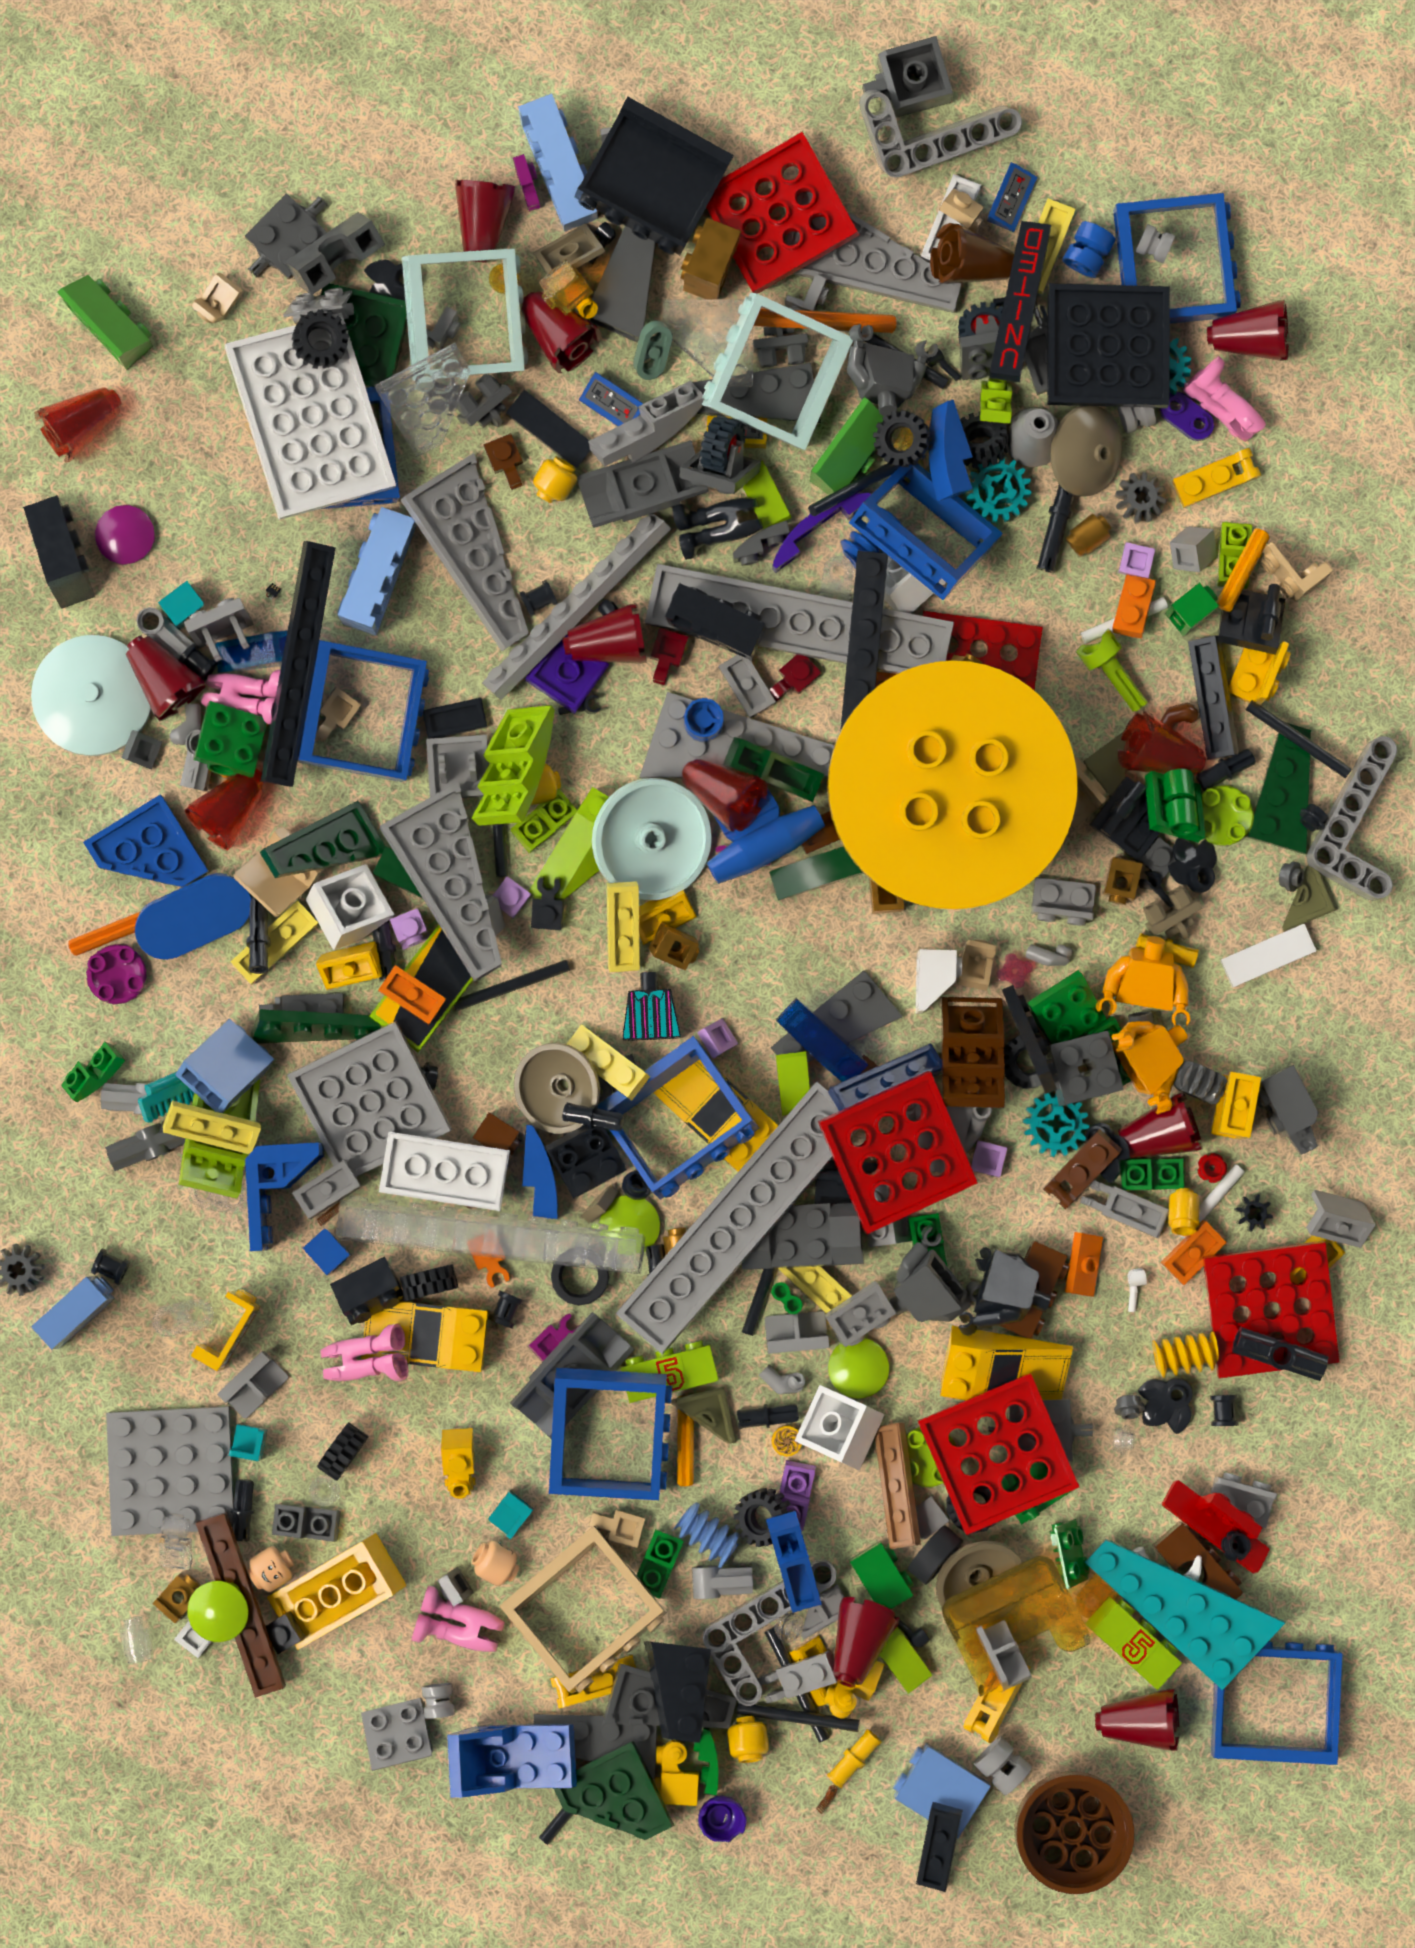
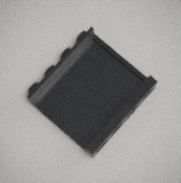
M627 96L583 181L577 188L574 198L578 199V203L584 208L592 211L596 209L605 214V218L616 225L623 224L631 228L635 236L643 240L649 238L658 243V247L662 251L671 255L676 253L680 256L734 155Z

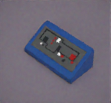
M1011 162L991 207L987 221L1015 232L1037 177Z
M597 372L593 374L579 398L580 402L616 426H620L640 416L639 406L643 404Z

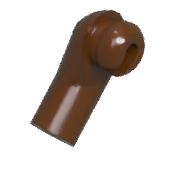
M1191 703L1171 706L1164 713L1155 731L1168 737L1176 723L1182 721L1194 723L1199 717V712Z

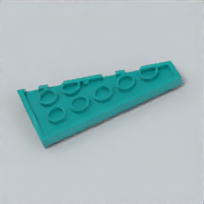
M1105 1539L1085 1561L1092 1570L1221 1690L1236 1677L1286 1623L1284 1620L1266 1614L1258 1608L1230 1597V1595L1173 1571L1165 1565L1147 1559L1139 1553L1108 1539Z

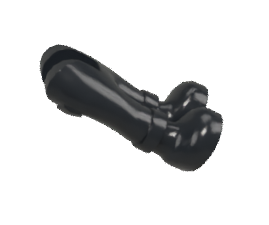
M757 498L730 499L706 508H698L697 512L690 511L684 504L672 506L674 521L680 532L700 525L705 526L714 522L726 521L723 525L703 529L701 532L680 534L679 542L685 560L694 558L698 550L704 545L709 547L717 543L735 541L748 537L764 528L762 519L747 520L739 523L737 518L738 513L749 512L759 508Z

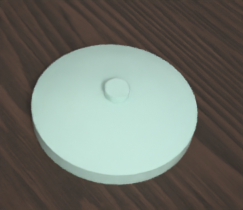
M79 636L55 647L39 665L32 684L31 699L33 711L44 733L63 749L84 756L111 754L126 747L132 730L141 733L146 726L152 710L126 657V653L129 650L127 645L106 636Z
M660 778L636 780L615 791L601 807L592 833L593 855L604 878L609 883L637 881L639 899L643 900L668 898L686 889L703 870L711 848L710 822L701 802L683 786Z

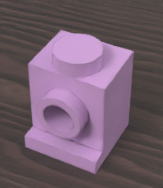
M418 908L390 919L398 942L403 950L425 942L430 936Z

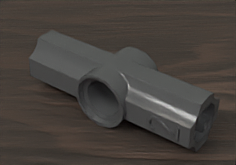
M158 1123L137 1131L134 1136L110 1144L105 1148L114 1171H118L143 1160L150 1161L158 1158L157 1156L166 1155L171 1152V1149L183 1146L185 1138L163 1133V1124Z

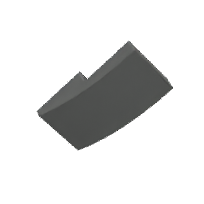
M787 521L767 527L748 538L733 552V562H741V566L759 562L758 557L763 556L764 552L762 544L767 543L768 547L780 545L784 542V538L790 534Z
M275 1504L272 1535L336 1542L338 1540L341 1511Z

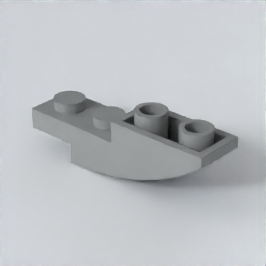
M690 380L640 405V416L588 441L591 452L604 467L625 456H628L632 462L640 459L661 446L691 420L703 406V394Z

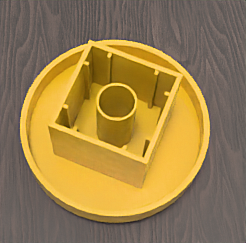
M939 661L907 669L877 686L859 703L843 725L831 755L828 771V800L831 817L843 847L853 862L867 877L887 892L917 905L939 909H967L984 906L1002 900L1028 885L1048 866L1061 848L1068 834L1077 801V769L1073 750L1061 722L1050 706L1032 688L1016 677L1000 669L968 661Z

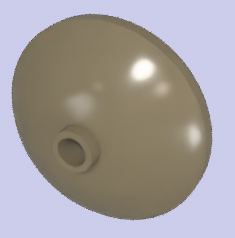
M1079 406L1063 417L1052 439L1050 456L1054 476L1065 491L1072 495L1086 497L1101 492L1109 485L1121 461L1122 440L1119 427L1112 415L1098 406Z
M547 1043L532 1049L520 1061L514 1077V1094L521 1112L529 1122L543 1131L562 1134L572 1132L584 1125L563 1121L562 1114L566 1102L592 1107V1105L598 1106L600 1083L593 1064L581 1051L563 1043ZM563 1080L568 1082V1089L562 1086Z
M980 1541L966 1545L946 1560L938 1574L936 1581L938 1602L945 1613L958 1622L965 1624L991 1622L1007 1613L1019 1600L1026 1580L1024 1565L1016 1552L1005 1544L995 1541Z

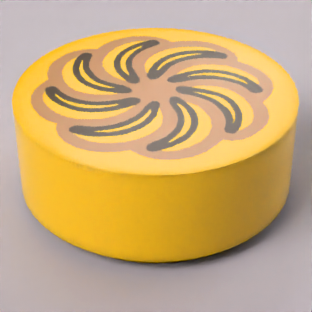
M788 1425L777 1428L771 1439L773 1449L781 1456L795 1455L802 1446V1444L795 1441L799 1431Z

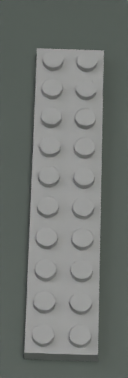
M657 564L645 619L646 625L680 631L668 625L665 614L678 584L681 583L685 586L702 590L707 593V596L715 600L719 598L735 605L734 609L743 613L748 610L762 616L761 621L766 624L767 628L758 647L847 664L853 602ZM883 608L877 670L899 674L919 665L946 661L954 622Z
M818 1082L812 1086L616 1312L623 1321L662 1355L833 1159L817 1121L837 1113L839 1110L830 1097L828 1090ZM856 1129V1130H854V1131L852 1132L851 1137L854 1135V1133H855L858 1129Z

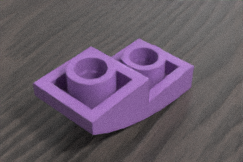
M786 1460L779 1493L784 1495L782 1502L789 1500L791 1504L786 1507L787 1511H796L801 1531H803L816 1466Z

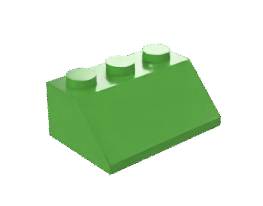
M86 275L57 291L65 305L126 370L153 347L148 339L152 334L141 322L135 325L128 316L132 313L120 300L114 303L108 296L111 290L101 279L98 278L94 281L89 275Z
M865 397L862 399L811 470L810 482L828 495L854 482L860 472L866 474L876 460L872 457L877 450L874 447L876 438L873 435L878 430L876 427L877 423H881L884 416L879 413V410Z

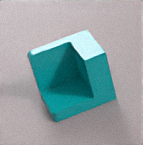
M185 581L158 602L179 630L185 627L184 622L192 614L204 607V602L188 581Z
M237 1424L229 1456L253 1461L262 1460L268 1429Z
M509 1490L488 1519L507 1534L506 1537L511 1540L534 1508Z

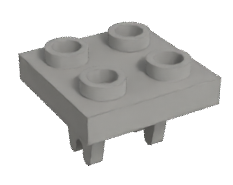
M240 597L237 599H225L217 605V608L208 612L206 610L198 611L192 614L189 620L184 622L189 635L195 644L198 645V649L208 645L216 662L221 660V656L215 641L231 634H237L243 649L249 648L243 629L254 624Z
M487 735L426 739L430 797L457 782L460 785L462 798L483 797L484 794L477 786L489 765V762L483 757L488 747Z

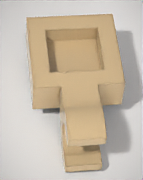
M335 687L320 708V714L325 718L317 727L316 738L323 742L328 738L335 726L342 730L345 729L361 704Z
M615 1509L613 1518L592 1512L589 1525L609 1530L607 1540L637 1548L645 1518Z

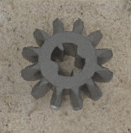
M1147 472L1141 474L1140 480H1138L1135 473H1131L1129 476L1130 483L1122 480L1119 485L1123 490L1116 491L1115 493L1116 498L1123 500L1117 503L1116 508L1118 510L1127 508L1123 515L1124 519H1128L1131 513L1135 514V524H1139L1141 515H1143L1147 523L1152 521L1151 513L1160 516L1162 510L1158 505H1165L1167 501L1166 498L1158 496L1165 492V487L1155 488L1159 479L1155 476L1151 482L1147 481ZM1135 492H1137L1138 495L1141 492L1145 493L1147 495L1145 497V501L1147 503H1144V501H1142L1141 504L1136 502L1135 499L1137 495Z
M1184 1061L1179 1068L1173 1085L1179 1091L1209 1104H1216L1224 1095L1227 1079L1222 1074L1198 1063Z
M13 1244L12 1254L6 1248L2 1249L1 1253L5 1260L0 1259V1266H2L0 1276L2 1275L3 1277L0 1280V1287L9 1283L6 1289V1293L9 1295L14 1293L16 1287L19 1296L25 1295L26 1286L29 1290L35 1291L37 1287L32 1280L40 1282L44 1280L42 1275L36 1274V1270L45 1269V1264L35 1265L34 1263L41 1257V1254L36 1252L29 1257L31 1253V1246L26 1245L21 1252L19 1244ZM22 1262L24 1266L21 1268L26 1269L25 1274L18 1275L16 1278L13 1275L16 1271H12V1267Z

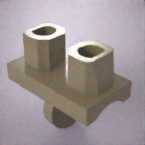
M1179 886L1168 893L1174 905L1173 908L1165 912L1159 901H1154L1143 907L1148 921L1145 923V926L1155 936L1165 931L1169 939L1179 934L1183 941L1189 938L1186 929L1195 924L1190 915L1201 910L1202 906L1198 900L1190 896L1185 888Z

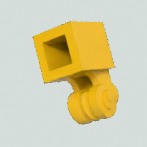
M473 1428L442 1430L441 1455L443 1476L448 1475V1479H445V1487L447 1486V1490L450 1491V1496L456 1499H463L467 1495L472 1494L474 1485H476V1479L472 1477L475 1461Z
M876 1661L863 1684H856L855 1688L843 1686L838 1682L835 1686L830 1685L823 1702L829 1704L831 1713L837 1718H847L857 1704L855 1696L869 1701L876 1690L885 1664Z
M670 1740L663 1746H657L656 1765H662L661 1777H655V1785L664 1804L697 1806L699 1774L698 1771H688L679 1768L678 1764L684 1762L687 1757V1748L680 1740Z

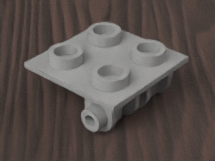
M334 288L325 291V295L314 296L310 293L299 294L289 305L283 316H293V321L297 324L302 316L305 317L307 315V312L313 311V313H316L318 309H323L324 313L328 311L333 312V315L342 313L343 318L348 319L349 315H354L353 304L347 303L352 295V290L343 292L342 288Z
M421 1698L361 1712L372 1771L432 1756L433 1748L428 1737Z

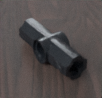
M1241 1326L1235 1335L1232 1348L1233 1353L1272 1365L1279 1370H1287L1320 1381L1324 1376L1328 1366V1355L1289 1343L1283 1338H1274ZM1279 1347H1286V1357L1280 1361L1274 1360V1351Z

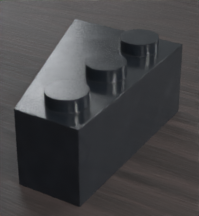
M58 495L23 507L46 582L61 609L94 598L95 594L87 572H90L84 554L81 555L78 548L82 546L77 530H72L70 525L74 518L69 505H63Z
M681 583L678 584L665 614L669 626L751 661L767 628L766 624L761 621L762 616L748 610L743 613L734 609L735 605L719 598L715 600L707 596V593L702 590L688 587Z
M644 1641L650 1665L651 1680H653L655 1702L662 1738L700 1743L711 1649Z

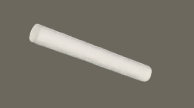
M1164 597L1152 601L1148 616L1168 608ZM1115 618L1081 632L1084 643L1086 644L1102 637L1108 628L1113 632L1112 627Z
M1234 1165L1201 1203L1199 1223L1206 1218L1245 1173L1238 1165Z

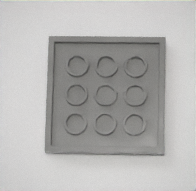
M397 1020L287 1075L333 1166L345 1160L355 1177L384 1163L388 1132L435 1139L452 1130Z
M230 1406L106 1413L111 1536L198 1532L197 1521L227 1512L232 1526L233 1513L230 1512V1508H234L232 1457L229 1456V1450L231 1449Z

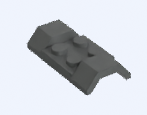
M692 441L648 453L634 462L629 459L578 475L577 481L592 527H599L621 519L623 522L670 508L681 504L680 501L709 492L707 486H696L690 481L680 478L681 466L696 455Z
M853 1204L792 1205L744 1260L742 1269L864 1264L861 1222Z
M591 1312L572 1334L568 1333L529 1376L530 1381L512 1399L510 1404L522 1412L552 1440L556 1368L616 1371L635 1349L597 1314ZM567 1388L566 1425L598 1391L597 1389Z

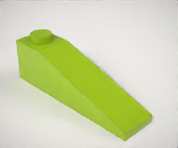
M594 787L591 788L529 889V893L541 897V893L537 889V881L540 876H544V885L547 888H553L555 878L560 877L561 887L556 893L555 898L566 899L600 871L593 855L592 833L596 817L603 804L609 798L607 795Z

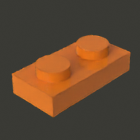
M1126 574L1112 627L1113 633L1143 638L1156 587V580Z
M396 965L378 989V992L428 1025H430L446 1001V998Z
M1202 1220L1196 1228V1233L1186 1236L1160 1263L1182 1285H1185L1204 1266L1203 1257L1215 1255L1227 1242L1207 1221Z

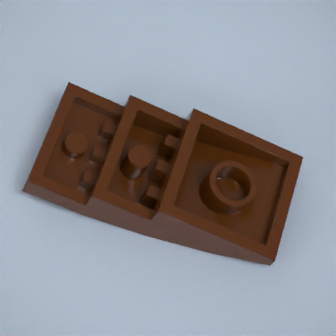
M942 997V1096L945 1106L1004 1108L1005 1064L1002 998ZM948 1002L996 1003V1007L948 1006Z

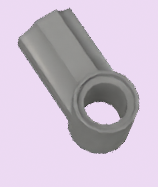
M148 607L139 612L136 622L141 632L154 639L178 660L187 648L193 644L159 610ZM150 615L159 617V625L154 630L144 628V620Z
M194 730L187 735L185 740L187 756L180 786L208 791L212 771L207 768V764L193 760L201 731Z
M105 1083L101 1090V1109L134 1112L133 1114L142 1115L138 1098L147 1095L145 1091V1085L147 1084L136 1083L135 1086Z
M703 1566L692 1567L694 1599L720 1598L721 1595L753 1593L752 1566L721 1569L718 1566H708V1568H703Z

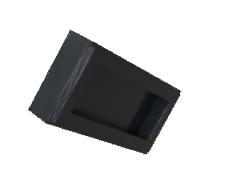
M482 698L423 711L428 739L444 738L488 728Z

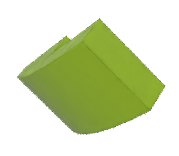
M991 378L988 381H981L980 421L1011 422V383Z
M762 460L760 472L745 484L743 489L748 498H757L759 508L754 509L758 519H762L763 529L792 517Z
M1222 522L1217 586H1225L1252 534V524ZM1249 578L1244 586L1245 589L1248 588Z
M558 789L553 801L540 803L536 806L535 810L525 817L522 823L515 824L510 831L527 852L531 853L571 820L577 809L563 792Z
M806 1051L776 1055L782 1116L788 1115L810 1090Z
M897 1627L881 1652L880 1657L892 1671L903 1689L909 1694L929 1679L932 1674Z

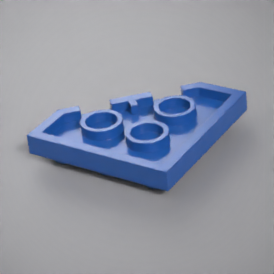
M161 794L83 842L100 869L181 888L209 873V870Z

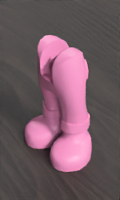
M1217 356L1204 370L1198 371L1182 390L1189 397L1200 401L1199 405L1218 418L1228 428L1232 436L1246 442L1254 434L1265 428V420L1244 398L1232 391L1225 382H1221L1220 374L1224 369L1225 363L1220 356Z
M275 670L271 674L269 681L267 679H255L228 673L208 675L206 684L211 688L221 690L220 694L204 693L201 704L207 707L209 701L261 716L267 724L271 725L280 670ZM241 695H254V696L263 697V698H267V697H270V698L266 699L265 701H262L261 699H256V698H252V699H251V698H245V697H240V696H241Z
M391 1324L385 1327L377 1337L372 1335L365 1338H351L337 1341L320 1350L321 1358H338L342 1356L343 1366L323 1369V1378L331 1381H351L384 1373L393 1381L405 1380L408 1377L409 1369L407 1360L401 1354L395 1353L380 1358L372 1357L357 1360V1356L401 1350L405 1345V1334L399 1324Z
M428 1585L420 1611L439 1614L444 1618L462 1622L466 1626L460 1627L442 1620L438 1621L419 1613L411 1641L420 1643L427 1636L436 1635L437 1639H444L467 1649L481 1652L497 1651L499 1644L497 1641L479 1636L478 1633L481 1626L503 1631L505 1624L503 1620L488 1611L473 1606L457 1604L453 1607L450 1600L446 1602L439 1596L437 1588Z

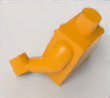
M1149 936L1145 949L1131 948L1128 955L1121 956L1108 969L1102 990L1104 998L1096 1003V1010L1098 1012L1101 1011L1104 1001L1110 1004L1108 1015L1116 1011V1002L1172 1011L1174 1006L1176 1011L1172 1015V1024L1176 1026L1175 1016L1178 1014L1185 1015L1187 1019L1186 1026L1189 1024L1190 1015L1185 1010V1007L1188 1006V982L1181 966L1174 963L1173 954L1163 952L1164 939Z
M1149 1021L1128 1022L1119 1033L1112 1034V1040H1117L1112 1043L1113 1051L1139 1093L1153 1094V1097L1149 1098L1147 1103L1150 1106L1157 1104L1156 1114L1169 1111L1172 1107L1169 1095L1179 1067L1184 1062V1058L1177 1047L1185 1042L1188 1036L1185 1030L1178 1024L1167 1031L1164 1026L1152 1024Z

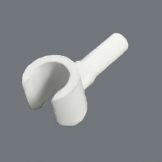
M1143 1268L1130 1270L1127 1275L1130 1287L1128 1307L1130 1312H1136L1137 1286L1147 1285L1146 1274Z

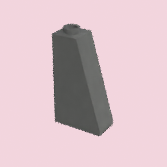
M624 227L592 298L598 306V311L594 317L586 320L638 343L640 333L646 321L656 242L649 238L643 240L635 236L631 228Z

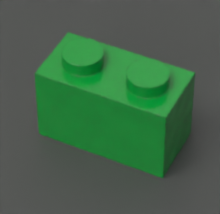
M1199 582L1175 601L1166 611L1165 615L1184 637L1212 615L1219 606L1216 603L1218 597L1209 586L1203 587Z
M878 1541L849 1559V1562L872 1600L892 1609L913 1596L910 1588L914 1587V1584L905 1570L901 1573L897 1570L894 1562L898 1558L893 1549L889 1548V1544L883 1546Z

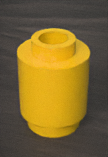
M1180 1188L1169 1196L1168 1224L1171 1227L1172 1233L1176 1235H1193L1199 1226L1200 1197L1191 1189Z

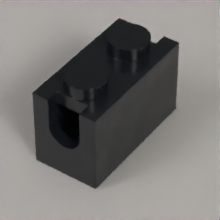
M385 1256L330 1284L344 1316H347L351 1326L356 1323H363L369 1320L372 1315L384 1309H391L405 1299L395 1272Z

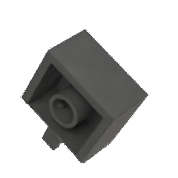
M937 36L887 49L879 53L877 65L880 73L875 75L876 80L862 85L863 93L868 90H877L885 94L891 102L896 118L951 103L953 95ZM910 74H915L916 78H920L919 81L909 79Z
M1108 1031L1046 1046L1049 1053L1046 1055L1047 1060L1052 1059L1058 1076L1053 1077L1057 1088L1055 1093L1059 1106L1124 1090ZM1086 1064L1088 1071L1079 1073L1078 1067ZM1037 1074L1029 1076L1032 1088L1042 1086Z
M1294 1065L1285 1067L1261 1079L1257 1104L1260 1108L1263 1106L1266 1108L1270 1116L1266 1118V1122L1274 1135L1278 1133L1281 1138L1287 1137L1300 1155L1318 1147L1311 1125L1316 1122L1318 1111Z

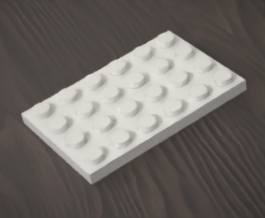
M342 313L332 315L335 318L339 316L342 319V325L345 324ZM296 325L226 343L224 346L279 520L396 487L350 337L343 357L335 365L331 364L325 369L322 366H318V369L312 368L313 365L309 363L306 366L303 364L302 358L298 359L296 357V350L292 348V334ZM314 329L308 336L309 343L317 350H325L332 344L331 335L324 329Z

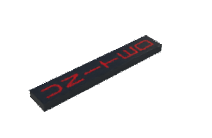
M1021 221L990 368L991 379L1020 383L1051 233V225Z

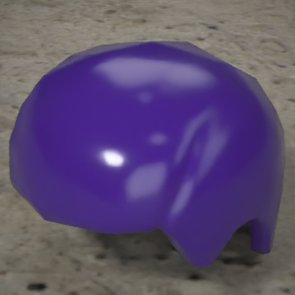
M719 1795L710 1798L699 1810L698 1825L703 1835L714 1842H731L737 1835L743 1834L746 1829L747 1817L741 1804L730 1796Z

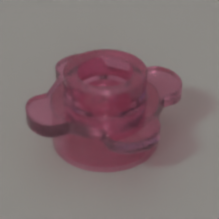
M1010 953L1005 956V964L1002 969L998 970L997 977L1000 981L1006 980L1012 983L1014 988L1020 989L1025 985L1024 979L1027 973L1032 971L1033 967L1029 961L1023 962L1015 954ZM1013 968L1018 970L1016 974L1012 973Z

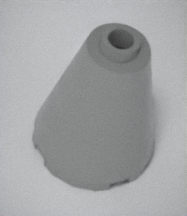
M1036 407L1026 408L1015 413L1011 417V422L1006 425L1009 455L1016 462L1028 467H1038L1050 463L1052 439L1060 423L1059 420L1049 411Z

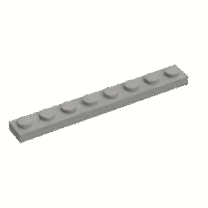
M653 513L642 518L637 523L636 528L626 538L620 540L615 549L604 560L598 562L594 570L583 581L576 584L573 591L552 609L551 614L542 623L536 625L531 630L530 635L520 645L515 646L510 651L509 656L499 666L489 672L488 677L482 684L497 698L502 700L568 633L567 630L572 629L671 530L665 521Z

